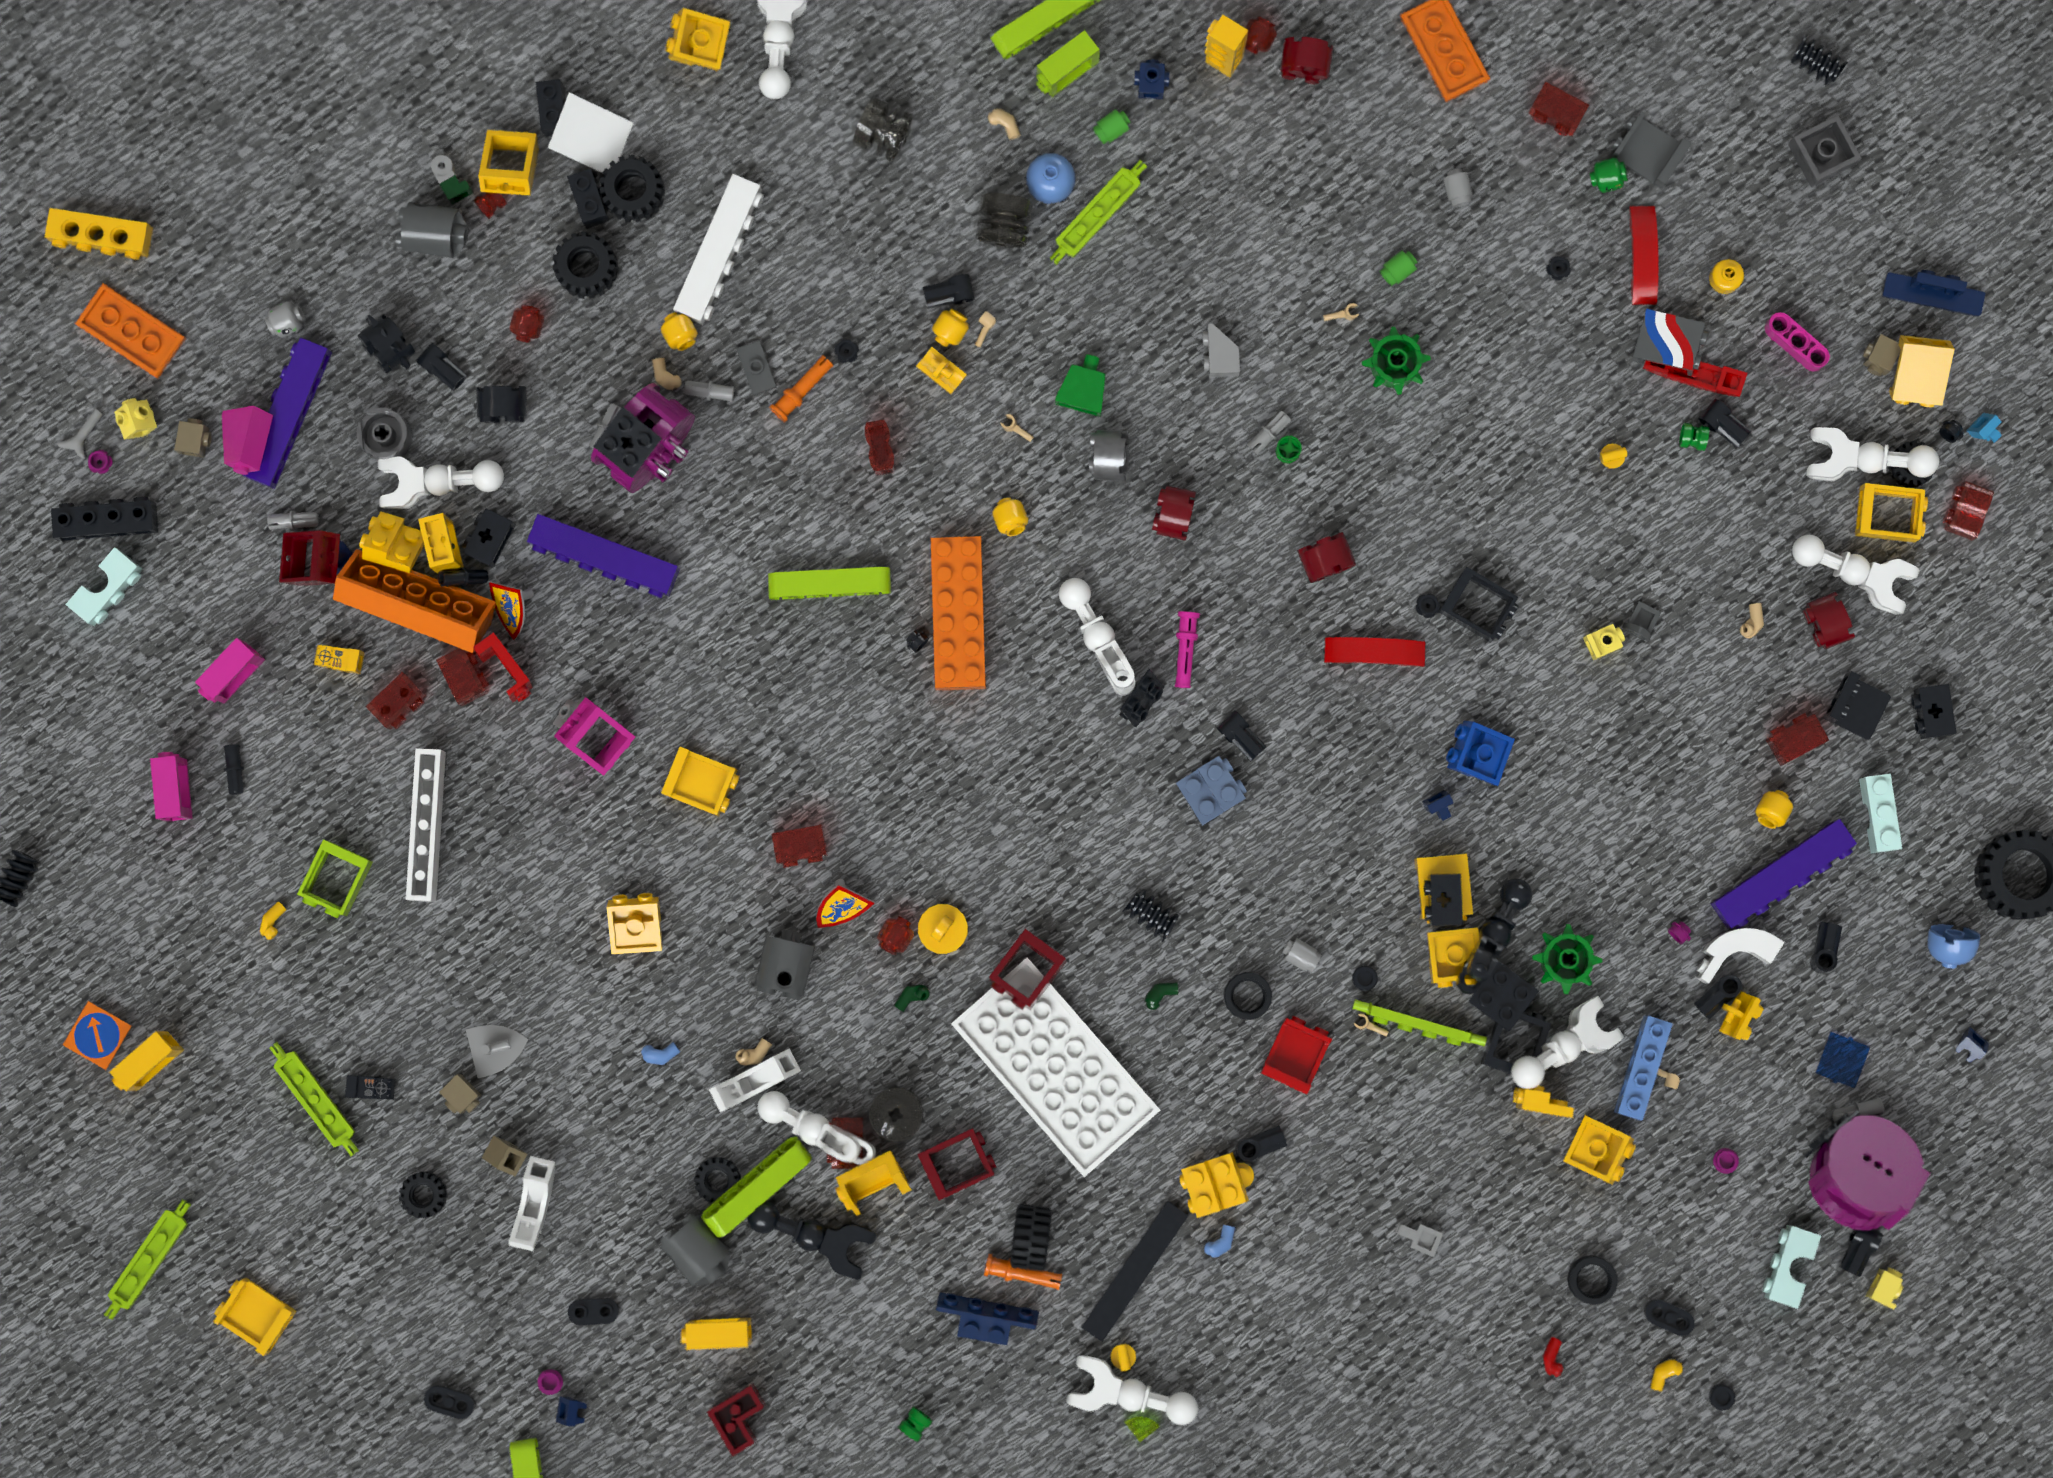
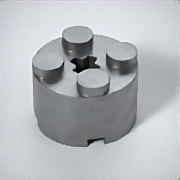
M376 408L370 410L360 420L357 427V439L363 450L374 459H389L397 456L403 457L407 454L412 442V432L409 424L398 413L388 408ZM386 430L389 433V435H387L386 439L383 440L380 436L384 435V431Z
M1097 430L1096 433H1091L1090 447L1093 448L1094 458H1089V473H1091L1092 477H1095V480L1126 481L1127 478L1124 473H1128L1129 445H1125V438L1129 439L1128 431Z

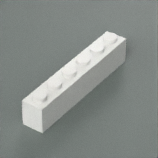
M732 174L673 308L674 312L685 314L691 321L701 325L704 324L705 320H710L714 311V307L711 305L715 297H720L724 288L722 280L725 275L729 276L732 271L734 262L731 260L735 252L739 253L743 246L744 239L741 237L744 230L750 229L754 217L751 216L755 207L759 208L762 203L764 194L761 193L762 189L759 184Z
M415 749L406 900L436 902L446 757V752L443 750Z

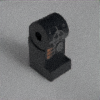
M347 1075L345 1098L394 1099L396 1079Z

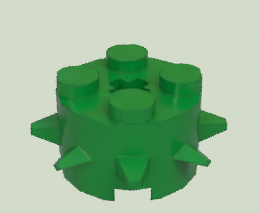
M1391 327L1390 334L1382 340L1369 339L1374 351L1370 358L1362 361V366L1371 369L1375 377L1373 383L1375 388L1384 385L1394 388L1396 394L1401 395L1403 386L1408 385L1410 382L1414 381L1419 384L1424 382L1418 371L1422 364L1431 360V357L1420 352V346L1417 344L1420 337L1418 334L1412 337L1404 334L1399 335L1396 327ZM1397 357L1401 359L1399 364L1394 365L1391 363L1392 359Z
M1566 924L1562 935L1553 937L1544 932L1542 936L1546 944L1542 948L1541 953L1532 956V960L1541 963V968L1544 972L1541 983L1544 984L1551 980L1559 983L1564 994L1569 993L1573 983L1581 981L1588 986L1592 985L1589 974L1593 969V965L1602 963V958L1593 955V949L1590 946L1594 936L1590 934L1582 938L1579 935H1574L1570 924ZM1563 954H1571V965L1563 964Z

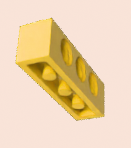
M1222 15L1219 21L1214 19L1207 30L1208 35L1204 51L1206 54L1205 62L1226 76L1231 77L1243 59L1248 30Z
M49 208L44 237L52 242V246L67 248V245L76 246L77 250L91 252L93 248L101 250L100 253L115 256L116 252L125 253L127 258L139 260L140 256L148 257L153 228L144 222ZM75 226H79L77 235L70 236V230ZM103 230L102 238L94 240L95 233ZM122 234H128L127 241L119 244V237Z

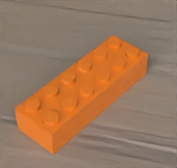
M981 536L931 538L936 691L986 689Z
M359 549L354 551L337 575L333 600L471 653L474 652L473 647L481 641L489 629L496 604L495 601L456 586L441 587L437 579L411 570L410 573L364 560L362 559V550Z

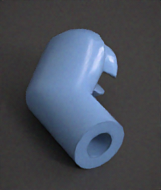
M674 1042L663 1050L654 1049L652 1045H646L641 1050L644 1061L657 1065H664L681 1052Z
M1223 1224L1220 1239L1215 1242H1207L1204 1247L1205 1253L1211 1255V1257H1219L1230 1250L1235 1227Z

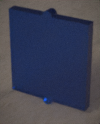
M1830 1032L1815 1073L1831 1079L1833 1083L1839 1082L1855 1088L1870 1047L1854 1041L1852 1037L1846 1038Z

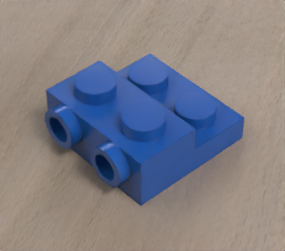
M1464 721L1455 730L1457 741L1455 747L1450 748L1447 753L1446 760L1449 762L1447 768L1466 776L1477 778L1493 786H1498L1515 739L1476 722Z

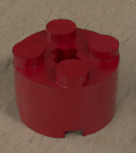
M1294 37L1284 39L1280 67L1281 77L1288 80H1294L1296 77L1305 78V83L1319 84L1320 79H1327L1330 75L1333 45L1328 47L1327 41L1312 37H1302L1301 41H1294Z
M1166 486V489L1161 488L1157 506H1162L1161 512L1156 513L1152 530L1157 531L1156 535L1186 541L1187 534L1183 532H1188L1195 501L1191 500L1190 497L1195 498L1196 491Z
M1343 532L1332 537H1325L1316 541L1317 544L1308 545L1297 550L1310 583L1323 580L1325 577L1338 574L1356 565L1355 558Z
M1836 592L1806 603V609L1802 611L1807 624L1812 623L1816 631L1812 634L1816 646H1823L1825 650L1855 638L1854 633L1849 634L1848 628H1851L1852 624L1842 600L1836 602L1835 597L1838 596Z

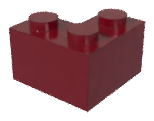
M754 1383L707 1411L732 1457L757 1441L745 1420L766 1406Z

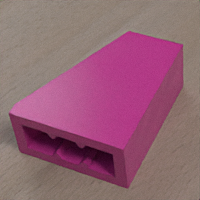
M256 406L236 408L222 412L224 464L232 467L234 472L247 475L248 472L260 470L273 418L272 414Z

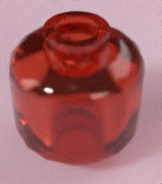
M1260 16L1257 19L1251 18L1245 26V29L1248 30L1245 49L1256 55L1259 51L1268 52L1277 36V31L1274 29L1275 24Z
M521 304V308L514 309L509 330L516 335V340L530 343L531 339H538L541 336L545 320L544 315L540 313L541 309Z
M900 916L897 919H886L877 934V939L880 942L878 946L893 955L904 953L914 937L913 930L909 928L911 923Z

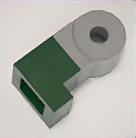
M439 155L432 160L431 169L452 205L474 194L466 180L459 182L455 175V165L449 157Z

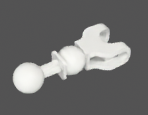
M757 0L758 8L767 17V26L764 29L763 40L765 42V52L770 55L769 68L761 74L759 87L761 92L770 99H780L790 89V77L783 70L784 56H789L791 53L790 46L794 40L793 23L796 18L805 12L807 0Z
M1816 427L1811 430L1810 437L1815 442L1829 446L1833 453L1827 462L1809 465L1806 476L1811 479L1835 481L1848 471H1858V468L1867 473H1876L1883 469V473H1886L1887 466L1908 468L1914 476L1924 478L1936 472L1939 466V456L1932 447L1926 445L1917 446L1909 453L1889 451V445L1885 444L1884 448L1876 442H1867L1860 446V442L1849 440L1845 433L1838 428Z
M401 456L378 460L379 470L385 473H395L399 479L398 488L393 493L380 497V507L384 509H409L422 496L430 495V493L441 496L450 491L456 493L458 492V486L475 485L481 491L493 492L504 481L503 469L498 463L491 460L481 461L473 470L457 471L456 467L452 465L447 467L441 464L433 465L428 469L416 467L415 464Z
M1814 535L1799 537L1792 548L1793 557L1800 565L1811 567L1820 563L1835 569L1833 572L1834 577L1840 576L1849 585H1859V588L1867 592L1869 600L1874 607L1895 615L1903 614L1906 604L1894 595L1892 583L1896 578L1912 580L1917 578L1920 572L1918 567L1901 559H1894L1879 564L1876 562L1869 563L1862 555L1851 554L1848 551L1837 555L1825 550L1822 540Z
M1080 578L1066 580L1060 587L1059 598L1066 608L1076 610L1084 624L1080 629L1085 645L1088 649L1095 652V656L1114 691L1119 695L1132 693L1136 685L1134 671L1115 641L1113 628L1104 622L1103 616L1096 617L1088 603L1091 598L1089 585ZM1120 676L1127 677L1125 681L1118 680Z
M1599 996L1587 1000L1571 1011L1567 1029L1556 1033L1549 1043L1542 1046L1544 1052L1536 1058L1524 1056L1513 1064L1512 1077L1518 1086L1525 1089L1535 1088L1543 1081L1545 1070L1553 1065L1556 1068L1565 1063L1573 1062L1580 1052L1584 1050L1589 1053H1600L1608 1050L1624 1038L1619 1028L1611 1032H1605L1598 1027L1596 1013L1604 1006Z
M767 1092L758 1102V1112L764 1121L772 1124L784 1121L793 1126L792 1133L799 1135L805 1143L812 1146L816 1145L841 1161L862 1165L876 1156V1149L871 1143L835 1125L829 1124V1121L823 1115L805 1110L799 1113L790 1108L788 1098L781 1092ZM861 1146H864L867 1150V1156L864 1159L858 1157Z
M1086 1355L1077 1356V1366L1092 1374L1094 1387L1089 1393L1072 1392L1067 1395L1066 1402L1069 1405L1087 1411L1097 1410L1107 1403L1114 1405L1118 1403L1127 1411L1141 1409V1412H1145L1146 1407L1166 1412L1168 1418L1178 1425L1189 1424L1196 1418L1198 1404L1191 1394L1177 1392L1170 1397L1150 1392V1385L1146 1387L1143 1382L1137 1379L1124 1380V1378L1116 1376L1111 1366L1103 1359Z

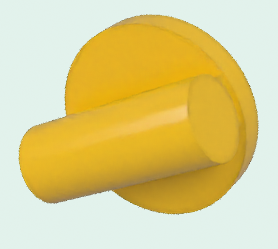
M1608 444L1600 452L1601 463L1610 469L1620 467L1625 457H1627L1626 448L1618 444Z
M1128 1344L1116 1345L1111 1352L1112 1364L1121 1371L1130 1370V1367L1136 1361V1353Z

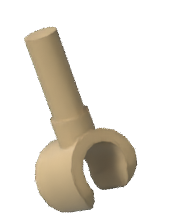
M1351 303L1342 311L1323 315L1324 321L1337 318L1354 320L1359 314L1351 315L1348 309L1356 308L1358 305Z
M987 311L979 319V322L984 327L975 344L978 347H981L986 334L996 323L995 317Z
M1006 414V417L1012 420V424L1005 426L1001 423L1003 429L1007 432L1014 431L1031 442L1033 436L1018 426L1012 415Z
M1358 1014V1016L1366 1019L1364 1026H1358L1354 1023L1358 1029L1363 1030L1367 1028L1381 1035H1388V1030L1370 1022L1366 1015Z
M1659 1068L1657 1075L1666 1078L1664 1086L1678 1089L1679 1077L1676 1074L1668 1073Z

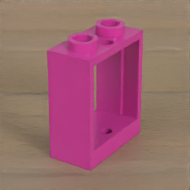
M236 638L195 681L200 687L198 692L208 701L211 700L214 703L219 701L225 704L265 659L247 642Z
M587 697L584 698L554 735L563 745L603 776L614 766L616 760L635 738L632 733ZM601 717L614 727L617 732L596 758L592 759L576 745L596 720Z
M173 752L158 753V758H150L155 818L167 822L193 819L187 759L181 758L179 754H173Z

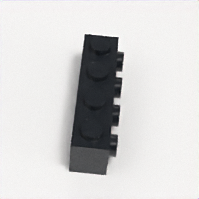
M135 497L132 502H124V499L108 500L109 504H99V501H86L84 506H74L73 503L59 504V508H51L53 539L57 541L158 533L157 504L149 500V497Z

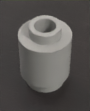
M1462 169L1447 172V177L1443 180L1448 201L1452 203V207L1458 208L1471 204L1473 194L1468 173L1462 172Z
M1295 938L1294 941L1289 939L1282 951L1285 954L1284 960L1303 971L1308 970L1310 972H1313L1322 956L1317 953V949L1298 938Z

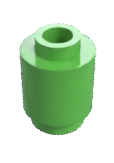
M1115 109L1096 122L1097 125L1092 129L1104 145L1107 142L1111 143L1130 130L1128 124L1131 122L1123 110L1118 112Z
M1401 250L1383 264V268L1379 272L1392 287L1395 283L1398 285L1417 270L1415 264L1418 262L1409 251L1404 253Z

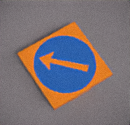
M88 1001L63 1046L107 1070L132 1026Z

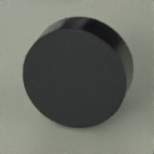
M1369 966L1358 967L1352 975L1353 985L1361 991L1373 989L1378 981L1376 971Z
M1716 1385L1709 1392V1402L1717 1410H1728L1735 1403V1393L1727 1385Z

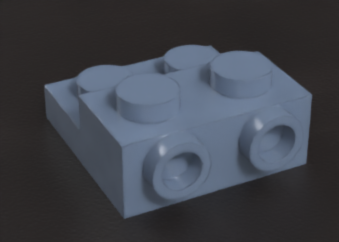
M1220 756L1176 782V785L1202 826L1246 799L1243 795L1247 792L1244 785L1239 779L1237 781L1233 779L1230 774L1234 771L1231 764L1226 758L1221 760Z

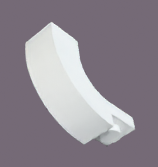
M1752 928L1736 929L1720 934L1702 950L1710 958L1709 960L1704 959L1699 965L1697 971L1700 974L1697 979L1705 984H1709L1724 960L1729 955L1738 951L1750 953L1764 963L1771 964L1785 942L1766 931Z
M787 1049L757 1066L714 1086L709 1091L719 1111L722 1112L786 1080L801 1070L791 1050Z
M530 1156L523 1177L521 1203L509 1238V1246L534 1251L539 1233L541 1234L552 1193L555 1162Z

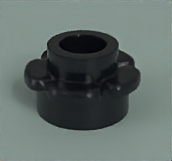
M1555 256L1551 258L1546 266L1547 274L1551 275L1552 279L1560 281L1564 277L1567 278L1571 272L1570 262L1564 257ZM1557 266L1561 267L1560 271L1556 269Z
M850 339L841 340L834 348V353L841 363L854 362L858 357L859 347Z
M1943 421V425L1939 430L1943 439L1950 443H1955L1958 438L1962 439L1964 436L1963 427L1958 421Z
M1423 594L1416 601L1417 613L1424 615L1425 618L1434 617L1435 613H1438L1440 610V603L1433 594ZM1427 603L1430 604V608H1426L1425 605Z
M915 630L908 636L906 641L908 642L907 648L909 650L912 649L917 653L925 646L929 640L925 635V630L920 632Z

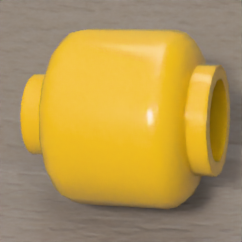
M1731 259L1718 262L1709 275L1710 285L1716 292L1721 294H1730L1736 291L1744 279L1743 268L1738 262Z
M952 308L950 311H942L932 327V331L937 335L935 340L945 347H948L949 344L959 345L969 329V325L966 322L968 318Z
M674 312L664 318L665 322L661 326V333L670 348L683 351L695 344L698 332L688 316Z
M1009 497L1003 498L998 501L997 506L993 509L992 516L1000 533L1007 534V536H1016L1025 530V526L1028 524V516L1021 501L1011 500Z
M1781 790L1766 792L1755 810L1758 821L1770 829L1784 826L1793 810V804L1789 800L1788 794Z

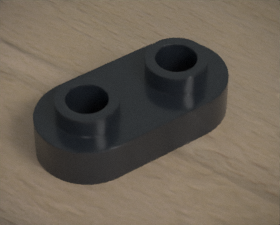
M611 1298L578 1299L572 1302L568 1308V1317L576 1325L609 1324L615 1321L619 1315V1306ZM603 1307L610 1309L608 1316L602 1314L601 1310ZM577 1308L584 1309L585 1314L583 1317L577 1316Z
M1654 1299L1649 1301L1644 1308V1315L1648 1322L1673 1334L1686 1336L1694 1329L1695 1321L1689 1312L1665 1301ZM1656 1307L1661 1309V1315L1658 1317L1653 1315V1309ZM1678 1318L1684 1319V1326L1677 1327L1676 1321Z
M436 1385L428 1389L424 1395V1403L429 1410L456 1419H465L475 1410L473 1397L462 1391ZM435 1394L442 1395L441 1403H437L434 1400ZM459 1401L466 1402L467 1408L465 1410H461L458 1407Z

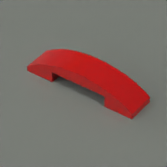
M1630 206L1632 305H1657L1659 259L1655 206Z
M1645 361L1643 369L1670 380L1734 397L1741 396L1747 377L1746 372L1726 366L1721 368L1705 362L1700 363L1699 370L1694 369L1692 376L1687 375V370Z
M1326 637L1324 663H1365L1425 667V641L1390 638Z

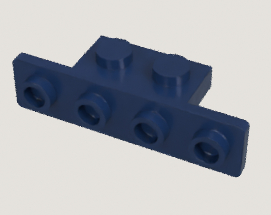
M1921 270V272H1917L1913 277L1891 272L1887 273L1882 296L1979 317L1982 314L1985 292L1966 288L1967 282L1961 281L1958 276L1946 275L1941 277L1937 276L1934 271Z
M939 1293L936 1311L961 1316L957 1336L1006 1346L1011 1325L1036 1329L1039 1311L1028 1307L1021 1308L1001 1302L995 1303L979 1298L958 1296L953 1293Z

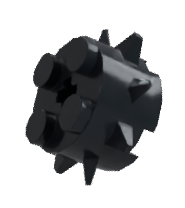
M382 314L376 320L368 315V318H366L368 326L357 335L363 343L362 347L370 357L375 356L378 360L377 364L386 374L395 370L400 365L408 369L411 366L408 359L415 354V350L411 343L408 345L404 343L406 340L402 336L403 332L385 314Z

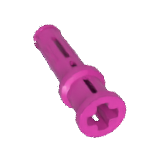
M1179 611V632L1176 633L1177 640H1179L1175 687L1191 688L1194 641L1198 639L1196 627L1197 618H1200V613Z

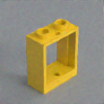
M487 130L478 175L481 192L531 195L539 151L537 133ZM493 149L527 152L524 170L490 169Z
M1864 483L1859 488L1855 536L1917 542L1924 536L1926 528L1925 522H1922L1923 512H1926L1928 506V497H1925V490ZM1874 495L1913 499L1909 533L1871 529Z
M444 513L418 519L429 567L437 574L441 570L453 571L464 568L453 521Z
M155 1031L110 1071V1074L114 1077L112 1082L121 1091L123 1089L125 1091H138L182 1053L184 1049L168 1031Z
M751 1317L690 1320L681 1329L682 1344H686V1350L749 1347L752 1344Z

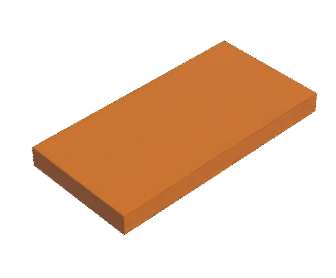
M1428 0L1400 15L1445 103L1490 81L1488 73L1449 0Z
M104 283L75 323L157 379L186 339Z

